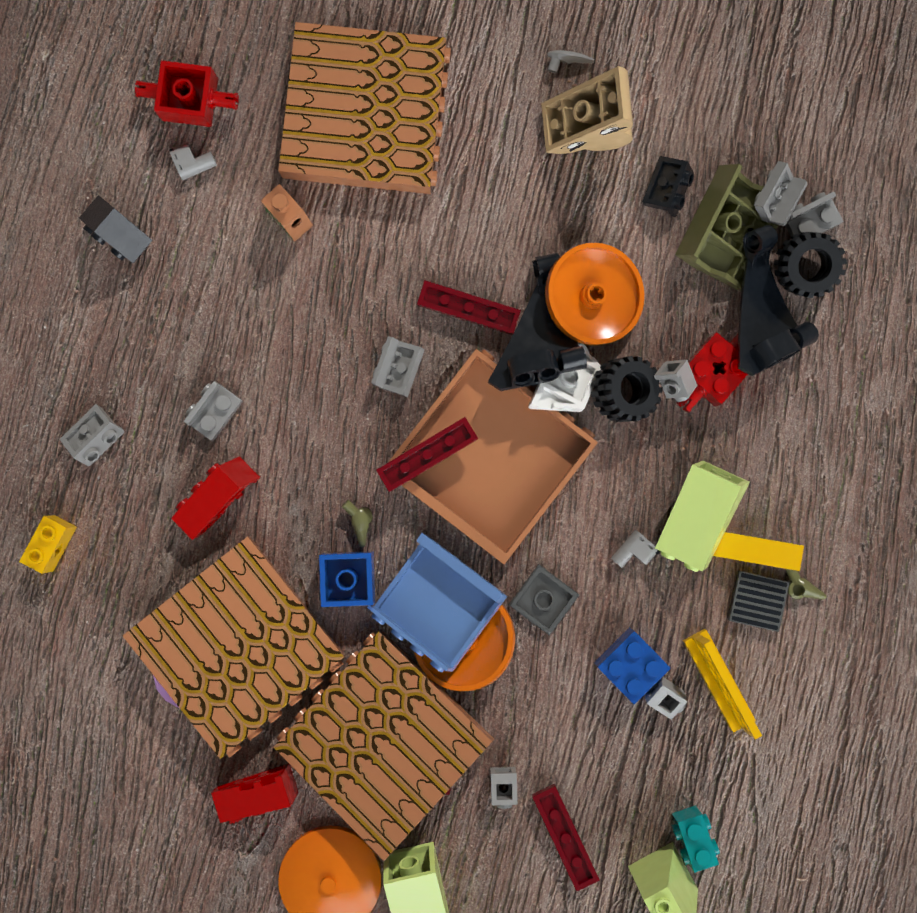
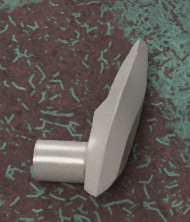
M554 50L547 53L548 57L551 58L547 70L552 73H557L560 61L568 64L574 62L594 63L593 58L576 52Z

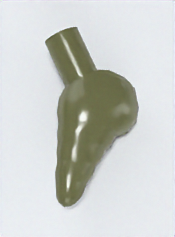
M347 500L341 507L351 516V523L359 546L364 548L373 513L367 507L358 509L350 500Z
M785 569L791 580L788 588V594L791 598L801 599L804 597L820 600L827 598L823 591L807 579L801 578L798 571Z

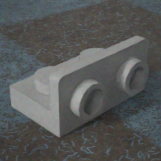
M822 192L810 199L812 203L803 206L802 203L796 205L785 225L790 236L801 234V232H818L822 234L843 223L844 221L832 200L836 197L835 192L828 195Z
M216 381L212 384L208 383L203 388L200 394L202 396L197 404H192L185 413L186 419L184 420V423L192 426L213 442L243 403V400Z
M95 404L59 440L74 459L87 466H91L124 433V430L111 420L102 407Z

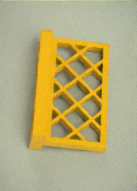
M703 629L684 639L685 647L730 730L734 733L739 729H743L755 740L760 738L762 734L755 723L756 720L708 631Z

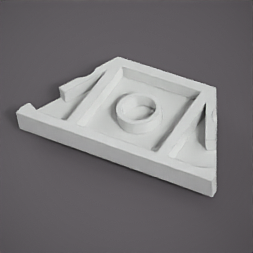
M578 343L579 346L584 348L587 368L561 373L553 381L538 384L528 408L581 412L585 409L594 388L591 386V383L597 379L594 374L596 371L601 370V365L589 354V350L584 344Z

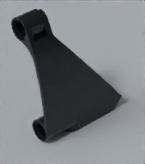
M769 225L752 230L743 237L746 264L739 312L738 369L750 376H754L792 357L802 348L815 343L819 336L816 326L810 322L797 326L777 287L769 265L771 250L777 243L778 235L776 230Z
M558 253L538 256L532 261L537 285L513 336L488 380V384L499 391L550 382L557 379L561 373L587 368L586 354L583 346H579L578 341L566 336L556 326L547 308L545 298L546 281L552 266L560 257Z

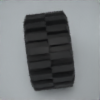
M818 232L795 234L791 236V240H785L782 243L784 248L778 249L776 253L780 256L779 260L774 259V265L778 266V269L774 270L775 276L780 277L778 282L780 285L785 286V290L795 295L807 298L824 296V292L830 293L834 290L833 284L839 285L842 280L838 279L840 275L845 276L846 270L842 269V265L847 264V259L841 256L845 254L844 248H839L838 245L840 243L836 239H831L832 236ZM814 249L820 256L821 266L814 277L805 280L799 273V260L805 252Z
M638 356L612 359L608 363L602 364L600 366L601 370L596 371L594 374L597 379L591 383V386L594 387L591 397L596 399L593 402L595 407L601 408L599 413L602 416L607 415V419L611 421L616 420V422L639 421L649 417V413L655 412L657 409L655 404H660L661 398L658 396L659 393H662V387H659L660 381L655 380L654 377L657 369L655 367L650 368L651 363L648 360L642 361V357ZM624 377L630 381L632 386V396L629 402H626L621 394V382Z

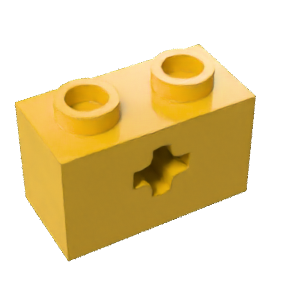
M56 515L43 516L19 562L41 574L53 572L77 527Z

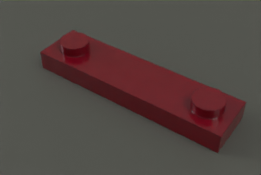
M424 280L417 306L509 335L514 334L521 312L519 309Z
M466 417L376 469L390 493L478 440V437Z
M555 783L533 793L532 798L576 891L600 881Z

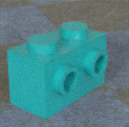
M696 805L672 813L675 824L671 826L676 840H681L683 849H680V854L685 866L690 865L693 872L696 873L719 865L716 855H719L720 851L715 839L710 838L708 830L712 829L707 814H702Z

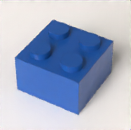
M374 551L323 553L319 555L321 607L374 605Z
M630 627L594 662L600 671L634 705L671 669Z

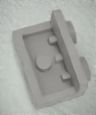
M777 162L774 169L769 172L767 182L762 191L755 198L754 206L762 221L785 226L808 185L805 179L793 177L788 163Z
M388 336L386 343L382 346L381 356L377 367L373 371L371 383L383 390L408 397L424 349Z

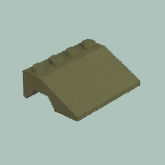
M740 164L719 165L675 255L693 268L741 292L746 264L743 247L744 235L765 225L772 226L776 230L778 225L762 221L754 206L755 198L764 186L754 184L741 174L743 166Z

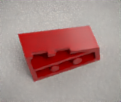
M240 456L221 465L218 463L214 464L206 472L208 475L206 480L198 482L191 489L193 494L189 499H183L175 507L177 512L171 519L192 540L203 535L226 512V509L235 499L238 500L244 495L242 491L248 485L256 483L261 478Z
M288 763L219 785L211 792L220 823L229 821V824L241 821L245 817L257 816L266 812L291 807L299 792L291 766Z

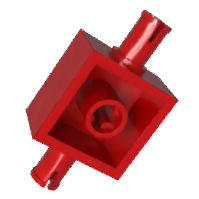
M161 60L158 83L137 80L135 83L136 86H139V88L135 87L136 97L155 99L154 111L162 121L212 127L215 107L237 110L238 104L236 103H239L238 93L217 91L218 77L210 66Z
M714 333L689 359L688 363L696 380L697 387L687 400L677 402V405L679 407L685 405L683 410L690 413L691 409L704 397L714 407L719 406L744 380L748 374L738 369V334L731 342H728L719 333ZM715 365L719 368V373L716 375L713 373Z

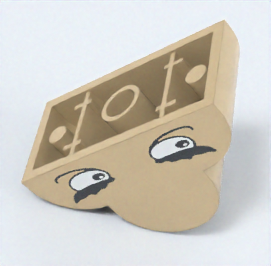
M617 66L541 103L545 148L548 153L567 154L584 149L606 151L623 147L633 140L628 71L623 67Z

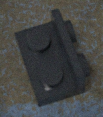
M660 156L642 201L644 206L668 211L670 216L676 217L678 211L684 206L686 190L692 185L694 180V172L689 162Z

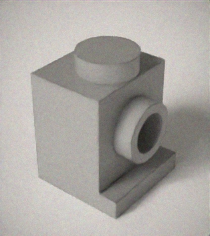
M688 360L666 361L654 375L655 380L660 381L666 398H675L676 402L687 400L697 387Z
M664 676L645 694L646 703L671 720L677 713H681L688 702L685 691L664 678Z
M490 767L491 804L497 805V808L508 809L512 805H518L516 767ZM508 784V788L506 790L499 789V785Z

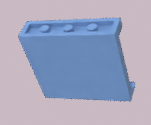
M421 533L416 540L419 545L377 603L374 606L368 605L367 608L373 612L371 617L381 625L386 623L393 628L390 632L402 641L404 638L412 644L410 648L420 656L425 654L432 660L430 664L441 673L444 670L453 672L507 598V595L432 538Z

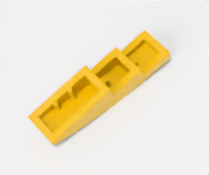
M725 532L713 556L800 571L804 546Z

